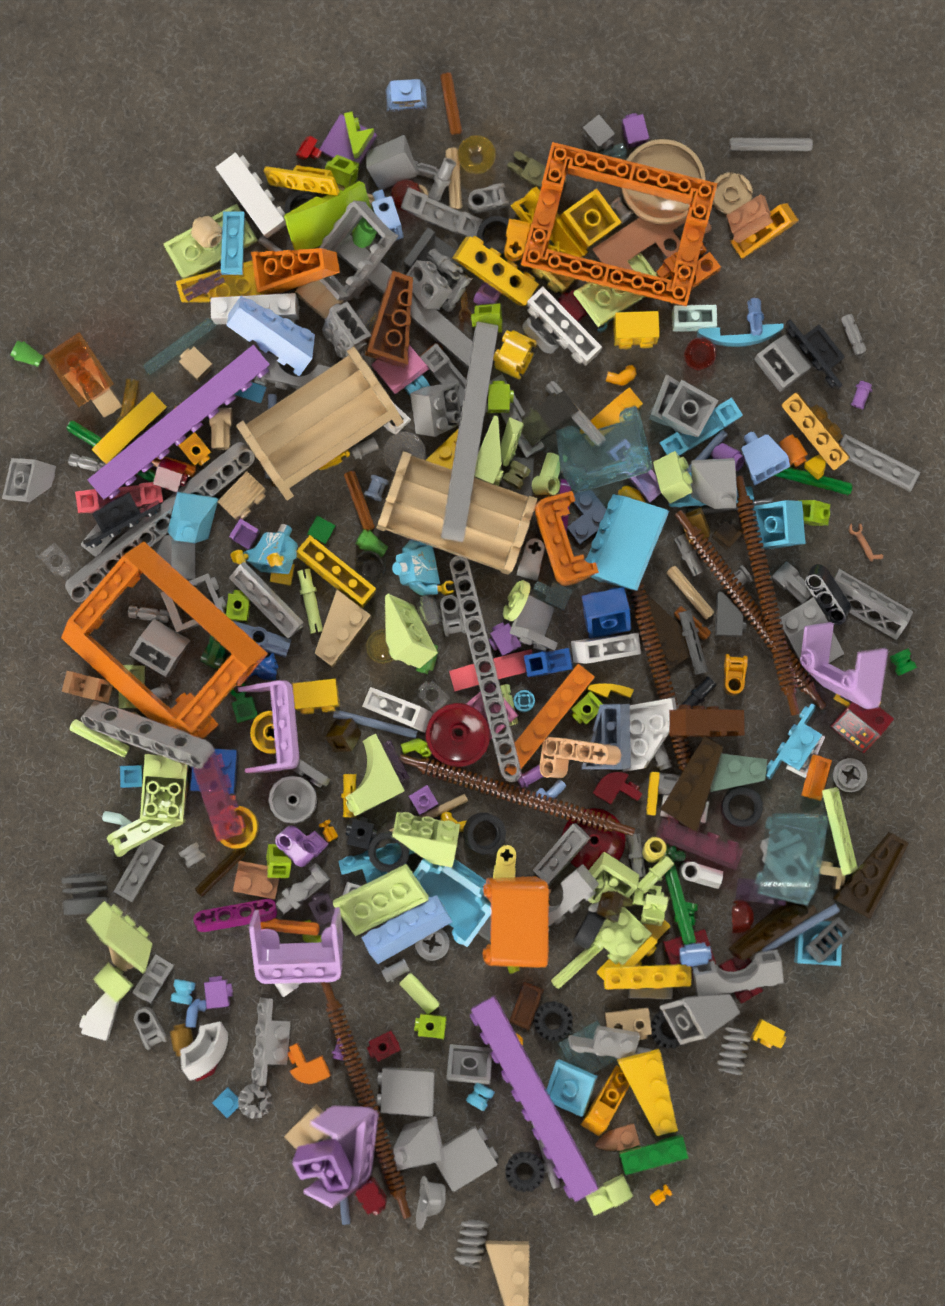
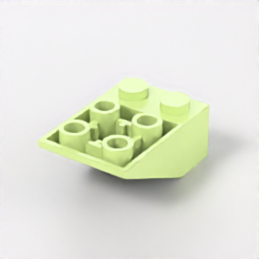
M145 754L140 819L183 822L190 765L158 754Z
M397 812L392 836L431 864L452 867L460 824L449 820H435L428 816H414L408 812Z

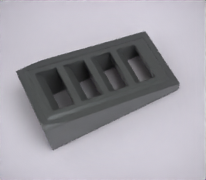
M836 917L805 949L818 963H821L853 932L839 917ZM834 926L844 934L842 937L834 930ZM828 932L837 940L836 942L829 937ZM822 938H823V939L828 943V945L830 946L829 949H828L827 946L821 941ZM815 945H817L824 952V954Z

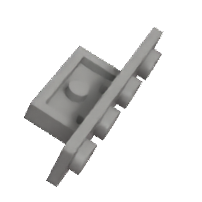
M260 997L257 1005L258 1024L255 1027L256 1046L253 1050L255 1059L254 1068L251 1072L253 1084L266 1086L268 1064L287 1065L291 1023L290 1021L272 1020L273 999Z
M597 1026L593 1039L569 1036L568 1038L570 1047L574 1051L579 1053L591 1052L598 1056L610 1055L621 1059L651 1051L649 1048L637 1046L640 1038L638 1032Z

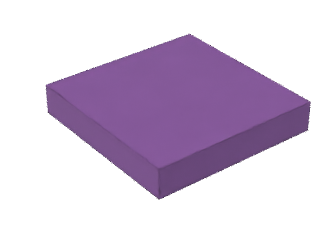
M340 114L319 150L332 159L339 155L359 163L360 166L367 151L375 141L377 134L374 133L360 157L354 159L345 117ZM360 125V129H361V130H358V131L367 130V129Z

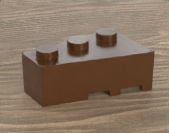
M678 705V709L669 710L670 736H745L744 710L719 709V706H708L706 709L705 706H692L691 709V705Z

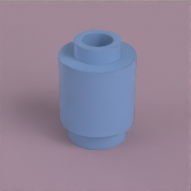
M705 942L688 944L679 948L681 965H687V967L708 964V960L712 959L710 946L706 947Z

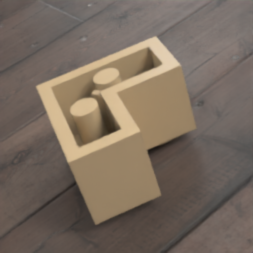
M316 1104L284 1137L296 1149L301 1145L316 1143L320 1138L324 1141L329 1135L311 1126V1121L324 1113V1111Z

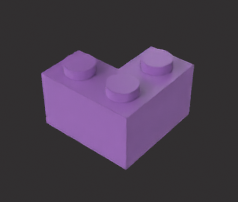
M336 1138L298 1146L292 1162L300 1180L321 1176L328 1192L348 1189L354 1172L339 1140Z

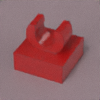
M312 136L305 137L295 156L302 160L307 159L308 156L315 160L316 158L318 159L322 153L321 150L314 147L318 140Z

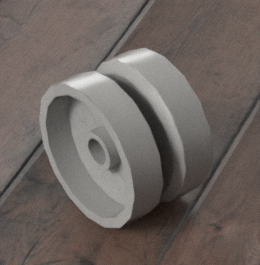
M289 776L282 778L274 784L270 791V809L283 822L294 824L304 822L312 816L317 807L318 798L316 790L310 782L301 777ZM290 796L297 798L295 804L289 802Z

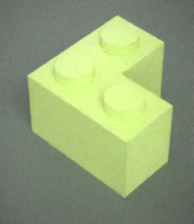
M603 852L589 869L591 875L599 883L594 889L596 894L588 900L592 904L599 902L601 893L618 891L629 898L638 887L639 874L606 852Z

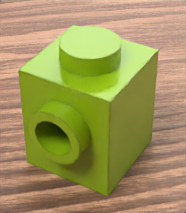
M492 381V384H489L488 413H509L510 403L514 402V390H510V384H505V381Z
M798 500L802 501L804 524L828 526L830 504L816 500Z

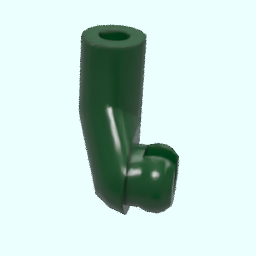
M675 846L666 849L665 853L672 861L685 860L686 853L684 851H677Z

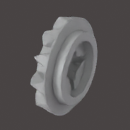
M843 759L835 766L833 779L836 786L842 791L855 792L865 785L867 770L863 763L857 759ZM854 767L853 775H855V777H857L858 780L850 779L846 784L847 776L841 772H849L850 769Z
M439 929L416 942L415 947L418 954L424 959L438 960L447 953L449 938L443 929ZM435 934V941L442 944V946H434L431 952H429V945L423 942V940H431V937Z
M250 1084L240 1092L238 1098L239 1109L249 1118H262V1116L269 1112V1108L272 1105V1095L267 1090V1087ZM254 1095L256 1098H263L258 1102V1108L256 1105L249 1104L254 1100Z

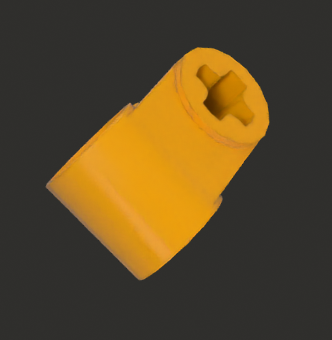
M509 218L504 256L507 260L517 262L522 258L529 234L530 222ZM512 247H516V254L513 253Z
M729 654L725 655L723 688L725 693L730 696H736L744 689L747 656L741 658L731 657ZM729 681H737L739 689L737 691L731 690L728 685Z

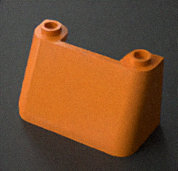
M573 491L544 498L535 505L536 520L556 581L562 586L577 584L599 573L596 562H586L583 555L573 556L561 517L570 514L568 507L576 501Z
M536 876L486 878L483 894L491 902V944H487L486 948L483 949V960L488 966L546 967L548 963L549 903L547 882Z

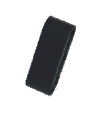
M821 564L813 565L805 579L806 587L828 620L835 625H841L846 621L851 605L828 569Z

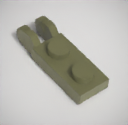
M515 151L514 157L527 165L523 170L516 164L509 162L507 168L520 175V178L541 189L546 166Z

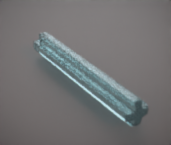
M211 318L201 322L145 363L143 367L149 375L153 374L216 327L215 323Z

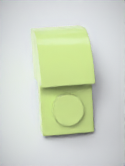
M109 962L94 977V981L115 1002H119L134 986L122 975L123 971L118 967H113Z
M623 1174L603 1183L604 1186L585 1196L594 1216L613 1206L616 1207L633 1196Z

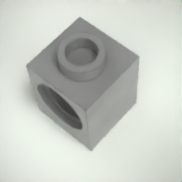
M600 115L596 116L582 129V134L597 152L602 148L604 150L608 149L614 143L615 133Z

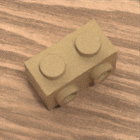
M647 1007L605 1012L606 1027L638 1032L640 1035L639 1040L647 1039V1035L652 1034L649 1009Z

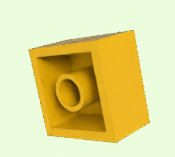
M597 188L560 215L585 249H588L622 223Z
M658 311L615 313L613 320L614 346H619L620 349H630L632 345H640V348H652L654 344H657L659 339Z
M336 679L292 683L295 710L300 711V714H314L315 709H322L323 712L336 711L335 707H340Z

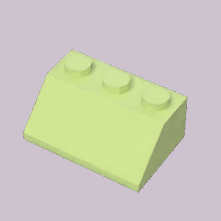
M104 901L86 919L105 944L144 973L152 947V942L147 937L149 933L142 926L137 928L135 926L136 922L130 916H122L123 912L115 904L110 906Z

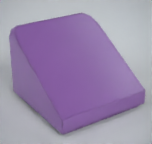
M483 282L476 292L473 302L478 305L496 304L502 293L486 282Z

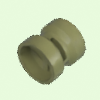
M513 460L510 465V471L505 473L503 480L521 490L524 484L523 480L529 476L531 470Z

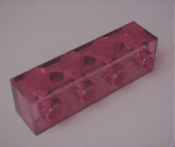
M214 751L202 768H192L217 842L243 834V828H246L242 815L238 816L236 808L239 805L236 796H231L229 787H232L228 774L224 775L222 767L225 764L222 755H217V752Z
M669 816L667 820L661 819L654 836L662 839L666 844L736 870L743 849L739 848L740 844L728 840L725 843L720 841V836L708 832L707 835L699 833V830L695 832L689 827L679 825L678 820Z

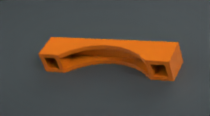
M577 664L515 742L521 769L595 678L581 665ZM512 747L505 755H508L511 752ZM509 766L506 769V772L511 776L517 771L515 766Z

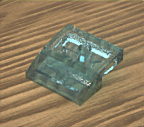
M597 1020L571 1036L593 1039L597 1026L601 1025ZM569 1037L558 1043L569 1064L591 1074L618 1059L610 1055L598 1056L591 1052H576L570 1047Z

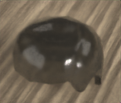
M369 550L361 552L355 558L356 565L354 571L370 584L378 583L385 576L386 562L380 554Z

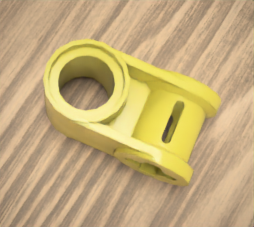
M503 845L498 850L493 878L515 877L516 851L512 846ZM505 849H509V852L513 854V857H509L508 861H505L504 857L500 856L501 853L505 852Z

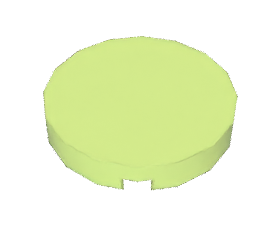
M522 580L514 585L508 595L509 604L508 606L505 605L503 609V617L505 619L514 621L519 616L528 599L530 583Z

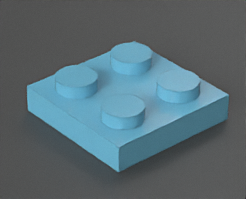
M558 1059L555 1062L547 1092L554 1105L583 1117L586 1113L597 1076Z

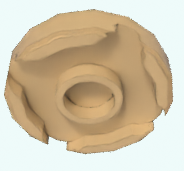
M725 173L714 181V183L718 184L713 205L724 214L728 215L752 199V187L743 175Z

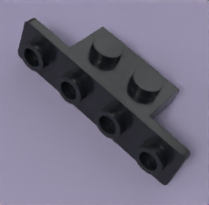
M789 319L786 322L787 328L785 330L791 338L796 337L800 342L798 346L805 355L809 354L813 359V366L819 372L822 370L827 376L825 380L831 388L840 389L842 383L831 371V368L845 358L843 353L819 324L806 335H803L792 320Z
M127 492L92 511L91 513L101 531L83 541L86 548L89 546L94 548L100 545L105 537L109 536L112 538L121 533L120 529L125 526L133 527L140 522V518L146 515L147 517L155 515L159 512L158 508L161 507L159 501L157 500L139 510L132 496Z

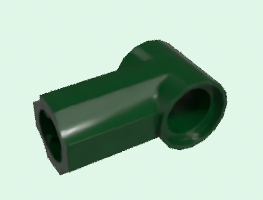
M211 635L209 643L200 658V662L218 671L227 658V649Z

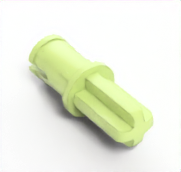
M664 855L653 868L648 869L650 872L638 883L637 888L645 894L658 880H662L664 874L674 865L673 861Z

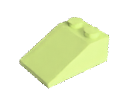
M494 415L477 456L474 478L499 486L504 471H501L498 417Z
M387 594L385 596L386 643L390 649L389 654L395 660L421 668L438 652L415 606Z

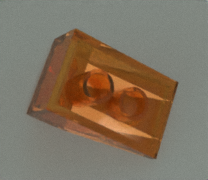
M80 332L44 355L78 408L114 385Z

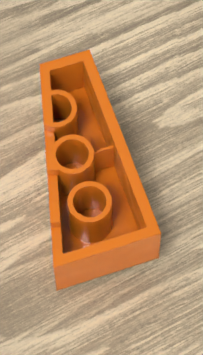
M322 248L251 252L257 293L280 294L340 273L337 252Z

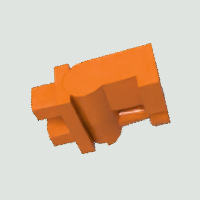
M703 243L699 255L707 251ZM678 252L663 261V265L656 271L658 277L667 279L672 276ZM710 252L697 261L691 290L720 271L721 266Z

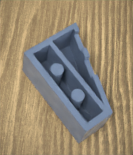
M602 704L596 717L591 742L617 746L621 751V759L616 765L585 762L582 765V769L631 768L630 704Z

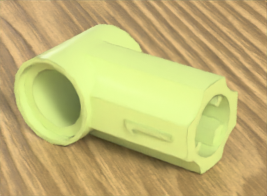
M547 453L540 476H536L532 481V490L535 494L556 495L559 492L560 482L558 476L564 461L562 456Z

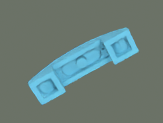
M783 324L762 325L763 330L760 336H753L752 334L720 336V327L698 329L697 337L721 346H749L776 336L782 331Z
M731 397L714 408L699 437L676 432L660 442V445L667 455L676 451L681 456L735 422L743 414Z

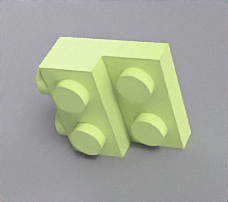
M622 907L618 922H612L606 918L593 943L600 950L604 947L609 952L607 957L613 963L624 965L652 933L625 907Z

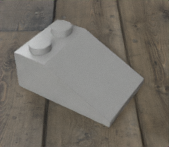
M814 597L779 618L782 619V622L779 624H783V628L780 630L785 632L782 635L786 636L785 640L799 662L805 626L828 623ZM832 633L829 663L844 654L834 633Z

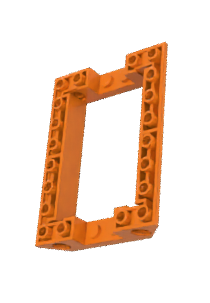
M552 142L521 265L687 307L718 183ZM567 174L689 204L671 280L548 249Z
M144 541L121 557L69 618L61 637L147 718L195 737L211 721L212 717H210V714L235 685L241 686L268 654ZM142 573L232 653L179 716L92 636H89L94 629L97 630L105 621L102 616L127 586L131 588L135 586L141 579L140 575Z

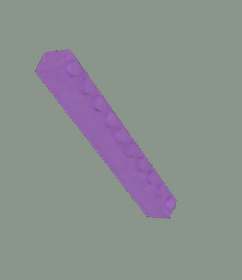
M252 345L92 475L88 481L103 499L107 497L110 500L120 493L119 488L123 484L129 486L137 479L135 475L142 470L145 473L153 466L152 461L155 458L159 457L161 460L170 452L168 448L175 443L178 446L186 439L185 434L191 430L194 433L203 425L201 423L203 419L207 416L211 419L220 412L218 410L219 406L223 403L227 406L235 400V393L240 389L244 392L253 385L251 380L256 376L260 379L269 372L267 367L270 364L258 349Z
M494 995L472 1007L470 1017L475 1026L479 1024L483 1032L480 1035L486 1045L490 1044L493 1050L490 1053L495 1063L498 1064L500 1062L503 1068L501 1074L506 1083L510 1082L514 1089L511 1092L517 1102L521 1101L524 1107L522 1109L524 1117L527 1121H532L535 1127L532 1131L537 1140L541 1139L545 1147L542 1149L548 1160L552 1158L555 1164L553 1169L558 1179L563 1178L566 1184L564 1190L569 1198L573 1197L576 1202L598 1190L595 1178L496 996Z

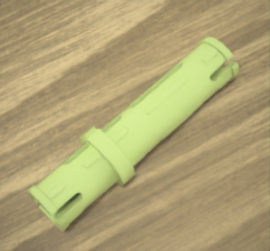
M305 569L306 579L304 578L303 570L297 571L301 585L300 595H303L310 634L316 633L314 624L317 625L318 632H322L323 627L315 596L317 590L312 582L311 569Z

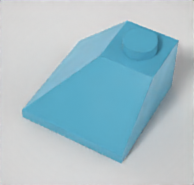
M177 492L167 532L176 541L197 543L207 540L218 498Z

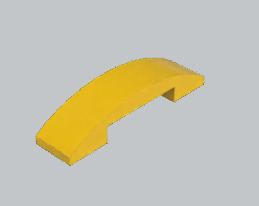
M151 392L92 448V451L107 464L163 412L167 406Z

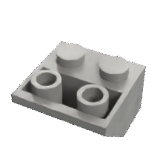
M788 333L767 346L754 359L779 392L783 391L813 367V364Z
M457 383L427 386L410 393L416 434L435 437L459 425L461 407Z
M153 619L141 634L129 655L165 677H170L191 640Z

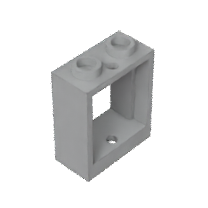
M205 574L189 581L194 587L206 582L215 606L225 614L224 609H227V605L223 596L219 598L216 590L219 589V585L215 577L211 578L209 574ZM161 592L177 633H182L200 625L194 619L183 623L176 603L166 593Z

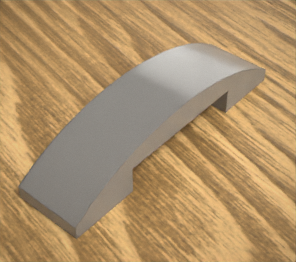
M412 188L407 189L401 206L402 209L420 219L465 237H477L478 228L482 223V219L428 198V195Z
M435 344L420 358L440 384L457 383L460 407L462 408L467 380L450 362V359L441 348ZM486 402L484 414L488 411V404H487V402Z

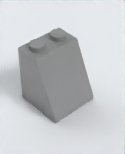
M730 994L687 997L660 1006L680 1045L706 1038L740 1014Z
M383 1067L382 1072H378V1085H382V1094H377V1105L381 1107V1113L433 1116L434 1069Z

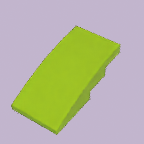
M358 181L345 190L339 189L340 193L338 196L326 195L323 198L316 196L285 214L284 219L294 250L313 249L321 246L323 239L331 233L334 224L341 219L346 212L347 206L353 201L366 202V205L371 209L365 184Z

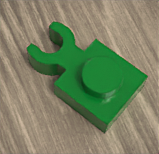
M233 688L230 692L236 697L237 701L231 704L237 723L256 718L258 713L253 697L246 698L247 692L237 694Z

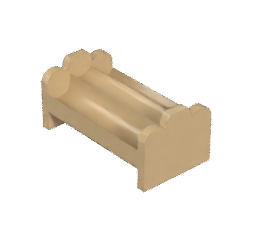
M354 346L347 350L349 356L249 423L245 424L244 421H241L236 425L286 500L294 496L289 489L290 487L390 420L397 427L404 423L393 402Z
M403 451L376 529L393 532L501 570L500 573L509 575L514 569L520 548L524 542L537 498L528 497L474 478L463 542L441 538L452 470Z

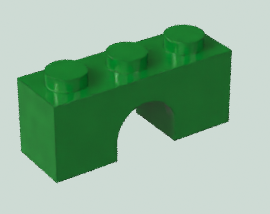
M681 1134L662 1139L651 1145L635 1146L619 1151L625 1175L688 1159L684 1139Z

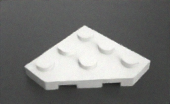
M675 698L630 705L631 768L623 769V772L643 769L648 766L670 732L669 710L676 709Z

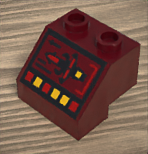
M850 701L829 727L861 753H865L883 734L894 718L879 706L865 709Z

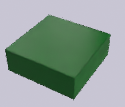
M316 516L307 535H311L314 539L326 545L336 525Z

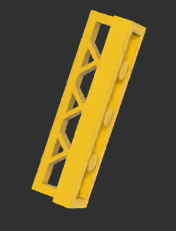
M537 186L532 188L525 197L511 205L522 221L530 222V227L540 194ZM524 204L529 213L524 212L520 206ZM557 213L550 238L554 246L549 244L548 249L583 258L588 252Z

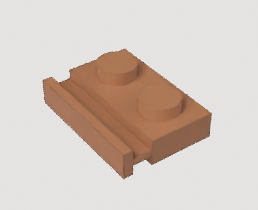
M761 194L726 215L731 232L734 234V240L738 243L773 223V220L770 218L766 198Z
M239 861L233 891L276 899L280 878H267L268 870L265 865Z

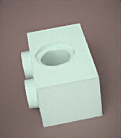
M679 305L674 306L672 309L673 332L698 331V329L717 327L716 305H687V307Z

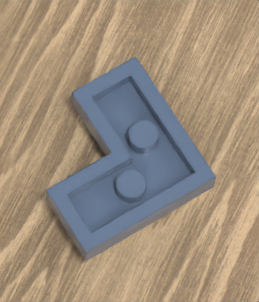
M588 485L574 495L576 501L573 503L583 515L567 527L579 545L598 531L600 522L606 512V508Z

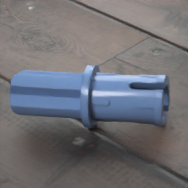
M752 298L747 303L749 310L747 320L750 322L751 334L753 336H760L763 330L762 321L764 314L761 312L760 299Z

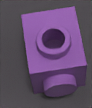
M502 622L492 628L493 632L490 633L492 638L489 639V642L494 651L499 650L501 656H505L521 647L518 638L509 634L511 630L509 623L504 625Z
M222 976L209 977V982L204 983L207 1009L229 1006V997L233 996L232 984H228L227 979L222 980Z

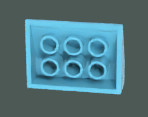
M613 494L608 502L604 517L600 522L598 532L592 541L589 554L585 559L588 563L596 562L599 573L591 576V578L599 582L637 590L669 511L629 497Z

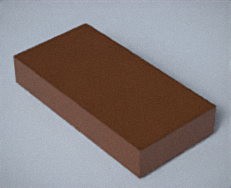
M523 982L509 1022L529 1030L544 989Z

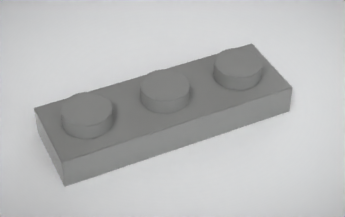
M576 823L572 824L533 871L542 880L546 881L547 885H551L591 838Z
M153 839L140 844L114 892L134 902L165 846Z

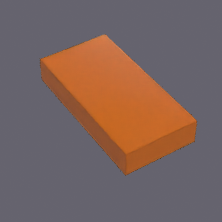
M812 754L801 796L817 801L822 800V791L826 785L832 760Z

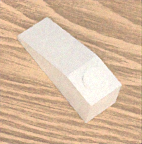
M639 633L571 641L573 663L587 664L641 654Z
M370 687L362 705L364 708L424 733L433 715L432 712L418 705Z
M105 992L87 1012V1015L82 1016L79 1026L82 1028L81 1034L108 1040L119 1002H115Z

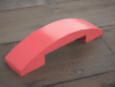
M153 482L120 487V493L111 500L109 497L103 499L95 489L75 492L78 513H91L127 492L130 493L137 507L147 506L157 500L159 503H163L162 490L160 486L154 485Z
M532 650L494 658L498 678L503 679L527 673L524 655L532 654ZM474 664L449 671L455 692L479 685ZM483 664L480 671L483 673L489 672L491 665Z

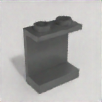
M427 228L404 260V266L411 269L416 261H428L427 256L433 258L428 254L432 249L438 250L442 255L449 256L451 259L456 250L436 237L433 230ZM453 260V263L463 269V273L465 274L467 269ZM436 269L447 280L450 288L457 283V280L447 273H442Z

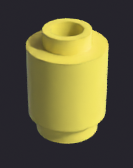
M658 837L647 840L642 849L644 859L651 863L658 862L666 852V844Z

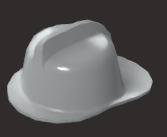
M425 1176L421 1178L420 1197L416 1212V1226L418 1229H422L428 1216L438 1214L445 1205V1185L428 1182Z

